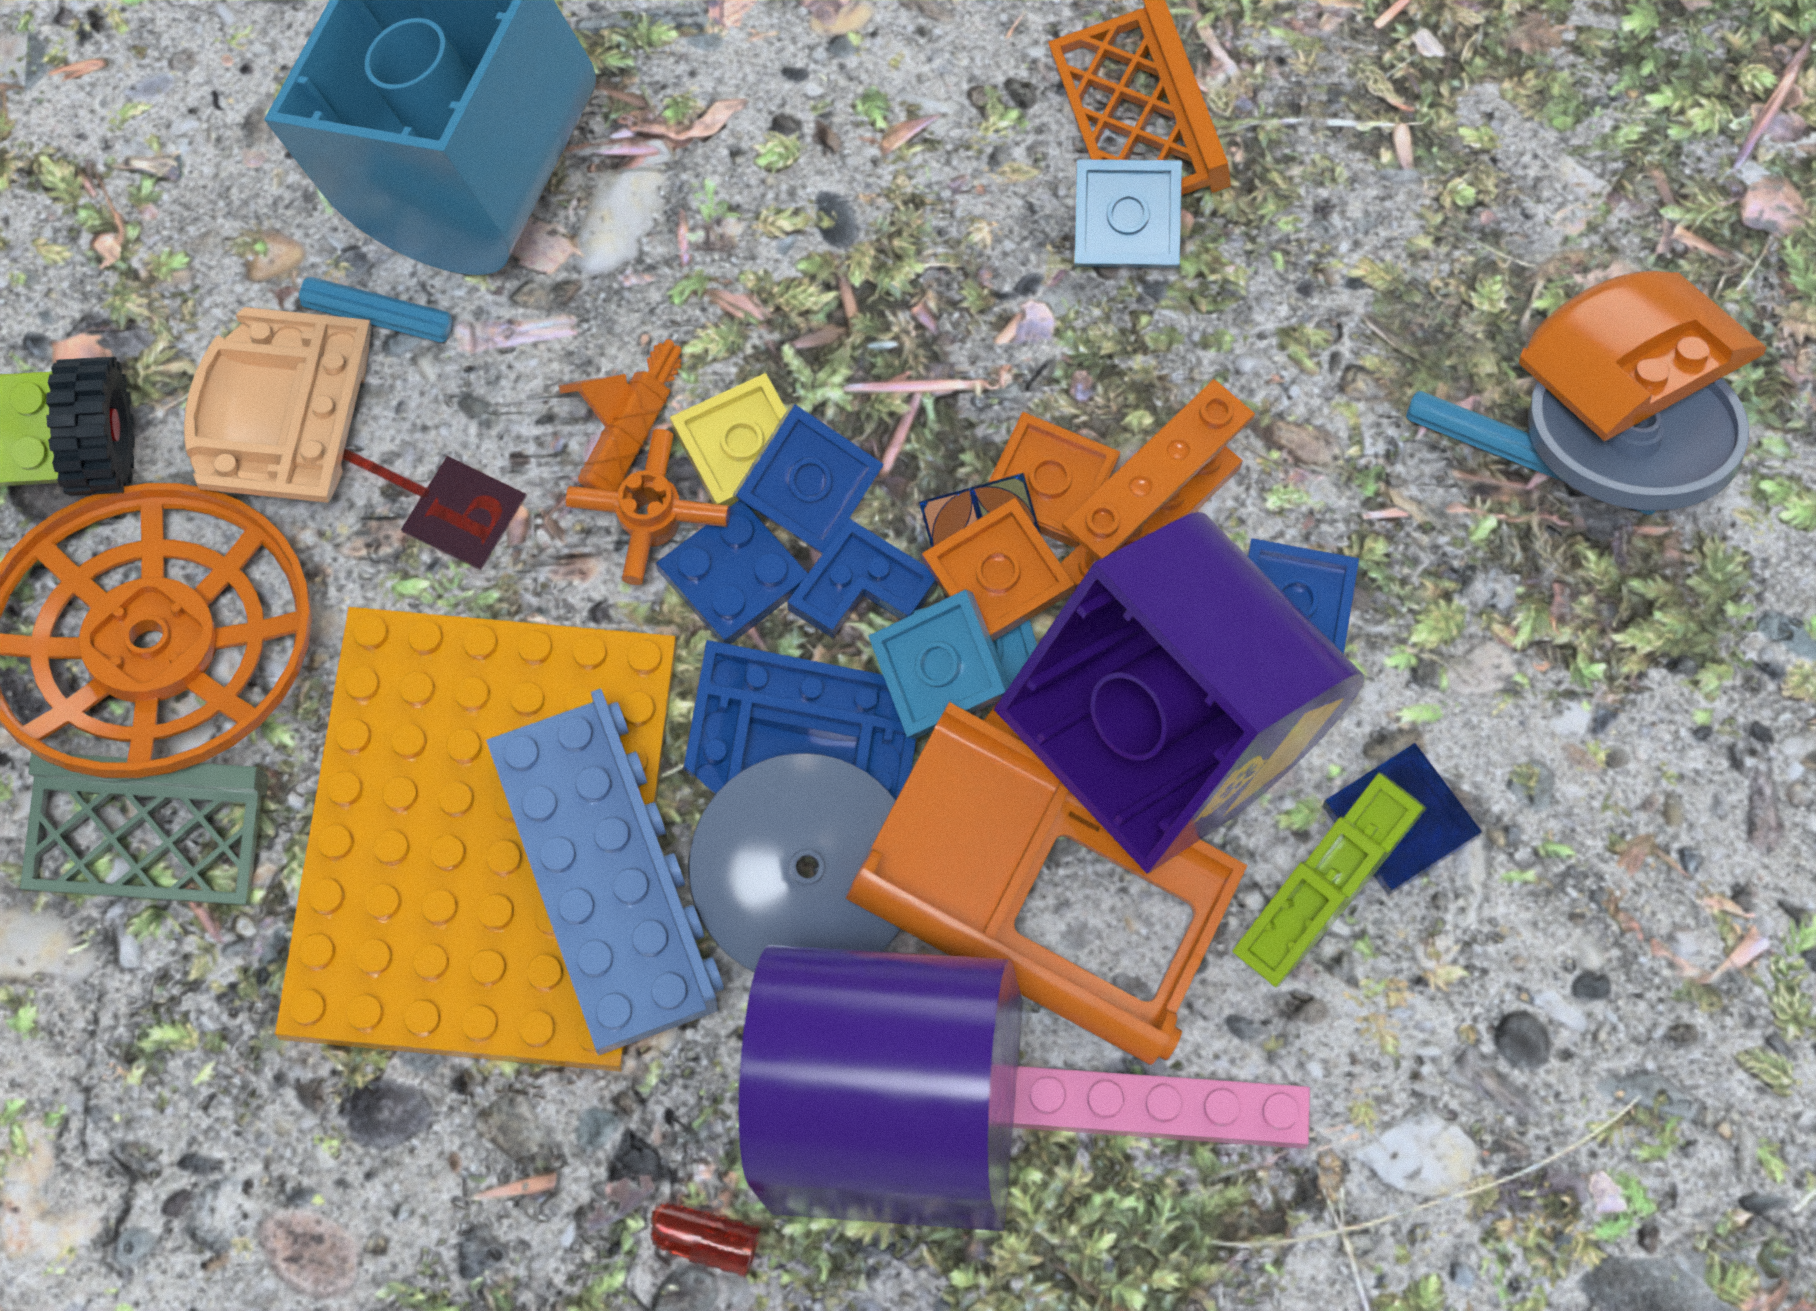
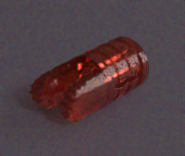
M668 1202L666 1204L660 1203V1206H655V1210L652 1211L651 1225L653 1227H651L650 1240H652V1245H655L656 1249L666 1250L670 1254L687 1258L691 1263L704 1264L708 1268L721 1269L722 1272L735 1273L739 1277L747 1278L757 1250L761 1226L756 1224L750 1225L739 1219L733 1220L721 1214L716 1215L708 1210H703L702 1212L681 1205L669 1204Z

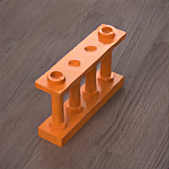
M1213 379L1062 523V528L1080 543L1060 563L1075 584V590L1094 562L1185 515L1196 513L1241 469L1243 460L1226 445L1254 419L1255 413L1218 381Z

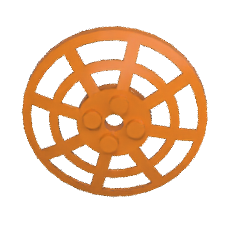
M144 483L124 486V493L94 494L53 513L28 531L0 562V619L10 595L25 573L38 560L60 581L41 607L33 627L32 636L0 633V655L31 658V667L36 684L47 704L52 709L23 725L13 714L0 687V724L24 748L42 760L71 772L102 778H142L172 773L202 763L236 745L258 728L278 707L296 680L308 650L312 624L310 592L297 555L284 535L264 515L239 499L218 491L201 490L198 486L182 483ZM163 509H182L209 514L236 525L244 530V533L225 556L196 543L164 539ZM140 511L141 541L108 549L88 559L79 567L56 546L69 535L95 522L123 513ZM261 545L275 557L287 576L295 601V612L264 619V612L258 594L248 577L241 571ZM165 558L190 561L210 569L211 572L195 589H192L182 582L164 578ZM141 560V578L118 585L107 593L93 581L97 576L117 566ZM230 585L244 605L248 623L216 628L208 606ZM74 596L78 597L90 608L82 622L79 637H52V632L60 614ZM158 631L162 633L160 641L152 647L139 648L134 646L136 639L145 632ZM295 634L294 647L289 662L268 695L256 708L239 698L238 695L244 690L257 668L263 651L264 641ZM246 645L241 664L225 687L205 674L217 649ZM50 659H82L92 680L66 699L54 681L50 668ZM188 689L206 702L204 706L182 718L157 724L158 707L161 700L171 698ZM108 695L124 701L135 702L133 726L105 723L86 715L85 712ZM218 713L237 723L225 733L196 748L166 758L152 760L155 740L169 738L190 731L211 720ZM70 723L75 728L99 738L130 742L127 763L98 762L69 756L54 750L42 742V740Z

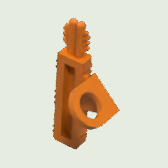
M666 339L663 344L658 343V345H654V351L650 352L651 357L647 358L649 371L635 372L628 383L626 374H619L558 386L560 394L578 391L605 426L588 460L580 470L581 473L578 476V481L584 487L618 492L636 455H639V450L644 445L643 442L647 440L648 433L658 414L663 410L662 407L667 402L671 390L664 384L674 381L675 377L673 375L678 374L676 369L681 368V364L678 363L682 362L681 358H679L682 349L680 346L674 345L673 340Z

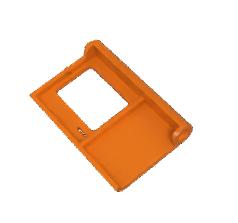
M949 702L856 874L845 899L949 956L1010 959L1022 996L1143 1062L1152 1065L1158 1057L1165 1061L1168 1060L1180 1040L1182 1030L1175 1027L1178 1017L1176 1013L1248 865L1200 839L1147 874L1024 742ZM1057 838H1069L1186 902L1192 908V919L1151 1001H1141L1016 931L1015 919Z

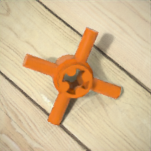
M665 429L653 430L645 470L630 474L622 481L618 492L568 486L566 493L567 507L616 513L621 527L630 535L622 581L631 585L643 584L650 547L667 543L676 534L679 521L719 527H728L730 506L680 500L675 486L665 478L674 437L672 432ZM648 504V514H638V509Z

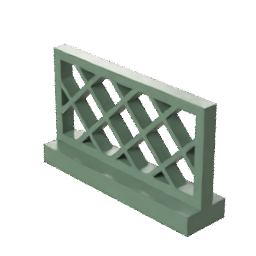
M31 752L28 774L34 777L20 883L21 890L236 906L250 905L261 798L266 797L269 776L262 770L252 766L199 763L172 773L142 778H102L71 772L44 761ZM67 754L72 757L88 759L98 762L127 763L128 759L120 757ZM49 791L70 793L82 807L80 811L58 829L46 816ZM82 794H96L98 796L88 803ZM113 796H125L138 813L113 833L96 813V810ZM137 797L154 798V800L144 807ZM169 800H182L194 817L169 837L152 817V814ZM193 801L211 803L200 811ZM226 803L245 805L243 827L225 841L208 821V818ZM90 817L107 839L81 859L64 837ZM143 821H146L163 843L138 863L120 841ZM202 824L219 847L194 867L176 844ZM45 827L51 835L43 840ZM241 841L239 858L232 848ZM58 843L75 865L57 880L38 879L40 857ZM114 846L131 869L113 884L101 883L89 866ZM170 850L188 873L170 888L157 887L145 870ZM225 854L238 868L236 892L214 891L201 876L203 872ZM83 873L89 882H76L72 880ZM139 876L146 886L128 884ZM194 880L202 888V890L184 889Z

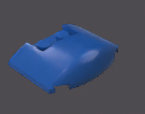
M706 640L683 769L692 778L695 775L716 794L740 772L764 760L789 754L825 755L840 759L865 771L876 779L896 801L912 769L916 739L907 738L883 674Z

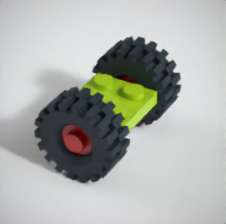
M116 357L56 360V363H53L52 371L0 374V486L59 483V486L63 487V492L69 496L124 493V486H129L128 484L132 482L133 477L131 468H134V456L132 454V448L135 447V437L132 435L134 418L133 414L130 413L131 397L130 392L126 391V375L122 374V365L120 361H117Z

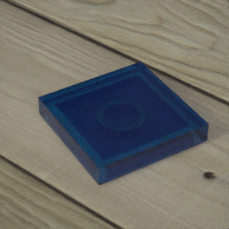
M1416 743L1326 799L1322 806L1335 823L1339 817H1345L1378 773H1383L1427 807L1402 841L1373 875L1388 896L1479 838L1482 833L1481 829Z

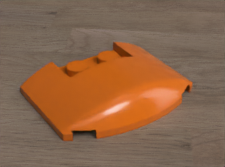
M1641 271L1620 275L1600 282L1559 306L1535 329L1528 348H1523L1519 364L1603 441H1607L1765 354L1767 347L1679 272Z

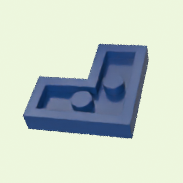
M849 518L789 598L787 607L790 612L833 638L863 596L902 620L913 615V611L921 609L938 583L924 564Z

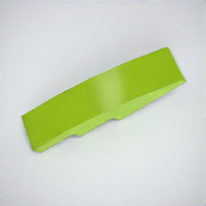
M1378 773L1345 817H1339L1305 862L1299 863L1232 952L1274 987H1279L1355 899L1427 807L1386 775Z

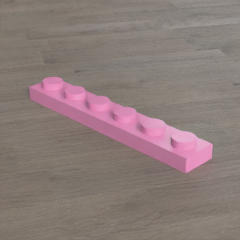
M1018 1066L1013 1128L1306 1149L1309 1144L1310 1087Z

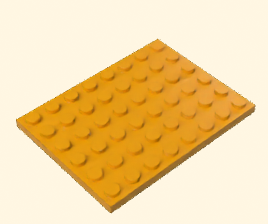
M348 607L275 1036L279 1040L622 1072L625 1046L599 1056L596 1052L486 740L592 703L593 700L590 692L601 688L607 705L618 702L629 733L619 737L626 755L636 751L647 780V784L638 786L644 805L652 802L657 803L677 648L676 636Z

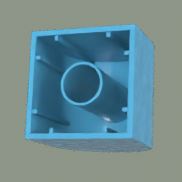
M329 0L264 121L327 201L358 229L390 249L426 265L454 273L486 275L501 270L507 264L594 92L596 75L587 53L554 0Z

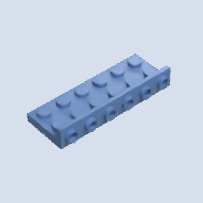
M601 688L590 692L593 700L592 703L486 740L598 1056L718 1012L715 993L724 990L713 957L702 960L695 940L705 937L695 907L690 905L683 908L676 888L685 885L674 853L663 856L657 837L666 834L657 805L655 802L644 805L638 786L647 784V780L638 754L635 751L626 755L619 736L629 732L618 702L607 705Z

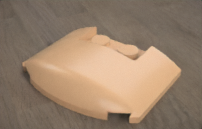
M244 307L236 314L237 321L242 324L224 339L217 334L202 357L189 389L184 418V441L187 455L190 457L191 465L196 473L193 474L194 480L201 490L329 503L343 473L341 461L360 383L365 382L371 322L366 319Z

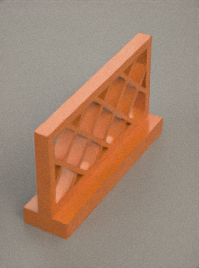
M1143 0L1144 8L1048 41L1050 52L1090 160H1128L1137 142L1140 141L1161 150L1157 160H1168L1170 154H1173L1191 162L1195 173L1182 178L1181 195L1209 186L1211 193L1231 187L1227 158L1165 0ZM1139 27L1143 40L1135 55L1112 46L1118 34ZM1081 47L1097 52L1087 72L1068 65L1064 53ZM1147 52H1149L1152 61L1144 59ZM1106 56L1129 65L1119 84L1096 76ZM1138 69L1156 75L1159 78V83L1151 97L1128 88ZM1073 79L1080 81V84L1077 89L1075 87ZM1090 86L1113 94L1103 114L1082 106L1081 102ZM1163 94H1165L1168 104L1160 101ZM1122 98L1145 107L1135 127L1112 118ZM1154 111L1175 120L1176 125L1167 140L1144 131ZM1088 121L1097 124L1093 132ZM1106 128L1129 137L1119 157L1098 149L1097 144ZM1180 136L1185 147L1176 144Z

